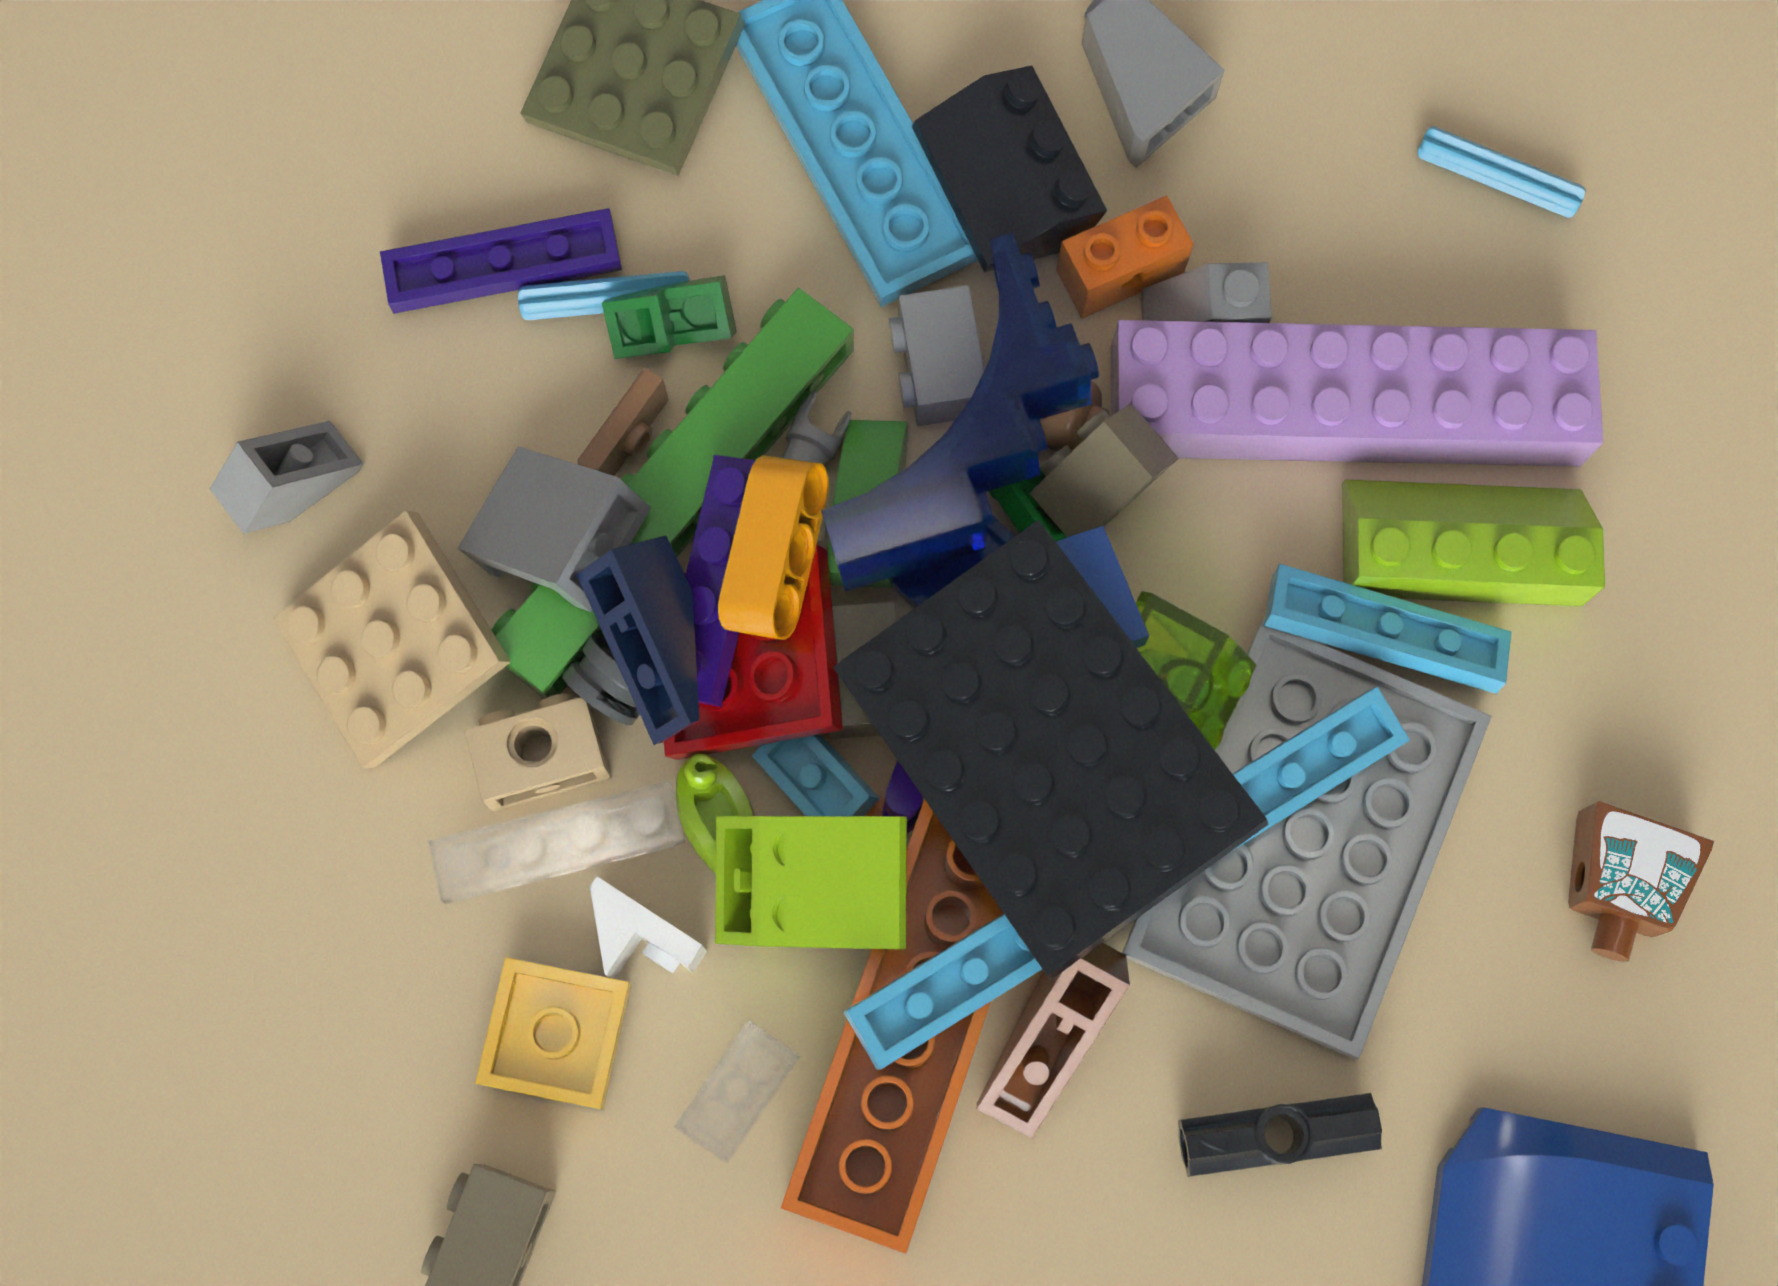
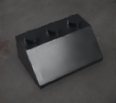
M1032 65L984 75L916 119L912 125V129L984 272L1060 253L1063 240L1095 227L1107 212L1096 187Z

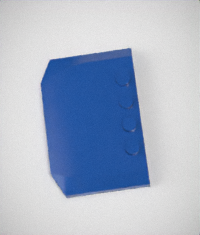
M1483 1107L1477 1108L1470 1118L1472 1122L1454 1148H1449L1438 1164L1422 1286H1704L1714 1187L1707 1152Z

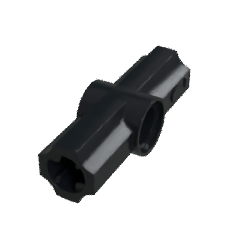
M1371 1093L1287 1105L1278 1104L1265 1108L1178 1120V1138L1187 1177L1270 1165L1291 1164L1298 1161L1382 1149V1127L1379 1111ZM1274 1116L1285 1119L1293 1130L1292 1145L1282 1154L1272 1150L1265 1139V1127Z

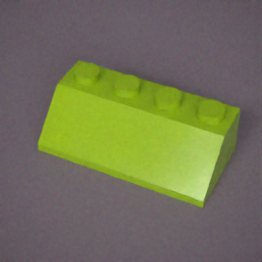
M1347 479L1342 483L1344 583L1399 599L1583 606L1605 588L1603 527L1581 489Z

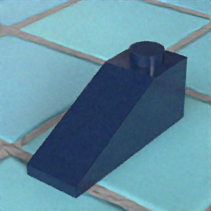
M667 535L609 550L576 575L653 745H656L700 720L692 590Z

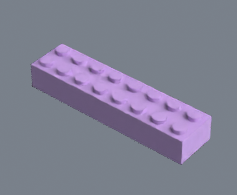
M1118 320L1111 345V416L1127 405L1132 404L1178 458L1581 467L1603 444L1596 330Z

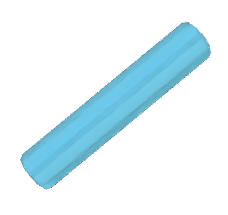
M1435 126L1428 128L1418 148L1417 155L1420 159L1567 218L1573 217L1578 211L1585 195V188L1580 184Z
M676 271L525 285L519 288L518 305L520 313L525 320L604 313L602 302L605 299L654 287L690 281L687 272Z

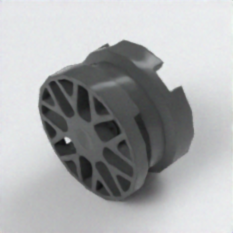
M591 635L583 646L585 655L579 663H570L563 673V679L575 693L604 715L624 725H633L640 714L605 638Z

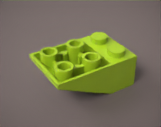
M716 816L715 944L757 947L906 949L907 816Z

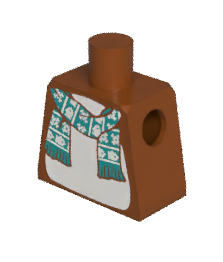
M1600 801L1579 811L1576 819L1568 904L1569 908L1573 911L1599 920L1591 951L1611 960L1628 962L1637 933L1656 937L1671 932L1676 926L1712 851L1714 841Z

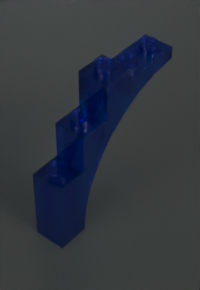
M1013 233L990 239L993 273L999 294V320L990 359L970 401L945 434L908 468L865 494L821 511L845 591L988 549L984 526L994 523V518L986 492L1040 476L1038 452L1047 450V442L1040 419L1092 404L1091 380L1099 378L1098 365L1090 343L1080 345L1072 323L1060 327L1056 326L1054 314L1048 301L1038 303L1034 289L1040 287L1033 257L1031 253L1020 254Z

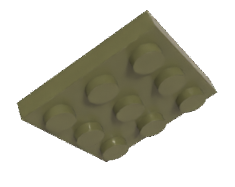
M571 0L520 114L527 123L679 176L745 26V22L741 13L702 0Z

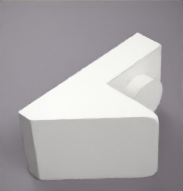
M598 876L590 885L602 962L607 977L613 979L617 977L641 939L648 943L642 954L669 972L674 973L679 964L691 972L695 971L707 953L702 944Z

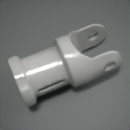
M813 391L803 401L785 438L789 444L782 458L822 463L823 465L825 461L833 460L849 425L851 412L847 411L842 416L832 436L821 431L810 422L808 413L817 396V392Z

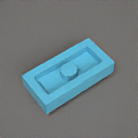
M821 734L763 744L752 755L756 762L805 816H864L880 799Z

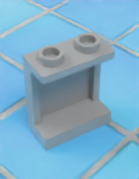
M518 446L457 549L491 575L502 577L507 572L555 590L573 606L592 612L590 603L576 574L609 550L631 544L651 507L616 476Z

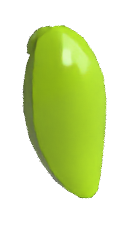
M695 754L684 762L677 774L675 796L678 816L685 835L696 853L716 874V816L755 815L744 790L732 772L716 758L706 754Z

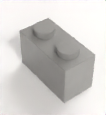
M969 285L899 295L898 317L889 318V328L893 352H904L907 372L898 373L903 408L914 407L917 426L986 416L989 392Z

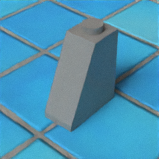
M1093 0L1084 15L1086 22L1082 46L1127 159L1137 168L1216 99L1224 69L1150 0Z

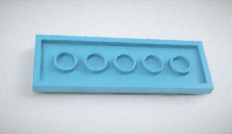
M762 0L738 11L742 15L745 26L736 47L880 306L883 307L899 299V295L910 294L978 261L912 129L913 122L843 0Z

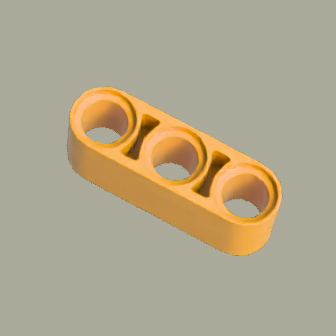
M765 455L760 456L753 463L748 476L719 596L718 618L725 630L779 640H786L794 632L800 617L828 498L829 476L822 463Z

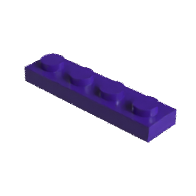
M610 208L380 251L388 305L393 314L516 291L525 285L557 283L622 270Z
M714 455L685 577L690 585L693 596L699 703L721 707L739 632L725 630L721 626L718 618V602L748 476L756 460Z

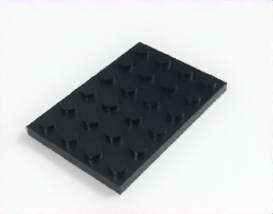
M1039 520L833 666L1050 979L1056 977L1269 825L1267 818Z

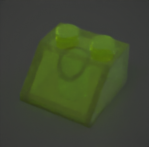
M1141 591L1136 605L1148 631L1149 638L1145 646L1137 649L1215 750L1222 741L1224 729L1240 697L1245 694L1250 685L1251 676L1257 665L1228 634L1153 593Z

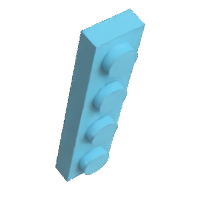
M1279 564L1272 575L1263 626L1495 694L1506 684L1511 631L1283 564Z

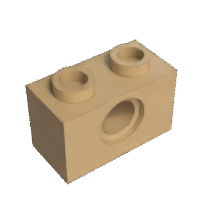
M572 693L557 694L541 700L538 703L539 709L515 715L513 710L493 712L481 717L478 720L479 726L464 730L481 800L492 812L611 778L594 712L589 703L581 697L575 698ZM540 735L551 738L552 746L545 758L536 762L523 760L522 751L529 739Z

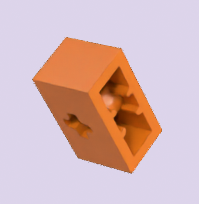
M1166 195L1061 242L1056 271L1081 319L1141 293L1143 288L1185 273L1194 243Z

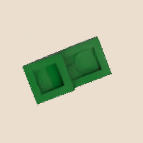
M725 275L640 290L605 299L602 302L614 359L668 353L676 345L730 339L737 332Z

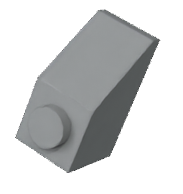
M1268 262L1209 263L1143 288L1141 292L1142 318L1146 321L1270 323L1272 312Z
M331 421L238 441L210 490L243 534L292 521L357 474L364 464Z

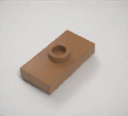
M647 368L640 372L577 460L578 465L615 476L629 456L635 458L644 450L652 435L653 429L650 427L669 401L663 378Z

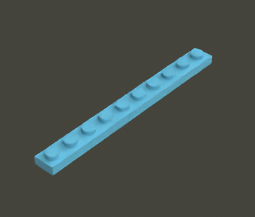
M1378 687L1366 691L1232 773L1267 818L1269 824L1244 843L1410 741ZM1003 913L844 1010L843 1013L876 1070H881L1039 972L1042 968Z

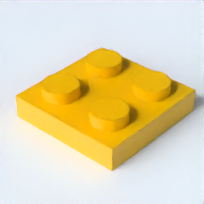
M505 957L475 1084L603 1110L632 984L628 981Z

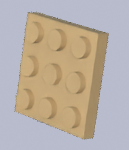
M408 510L401 513L273 617L362 768H376L511 662L419 513Z

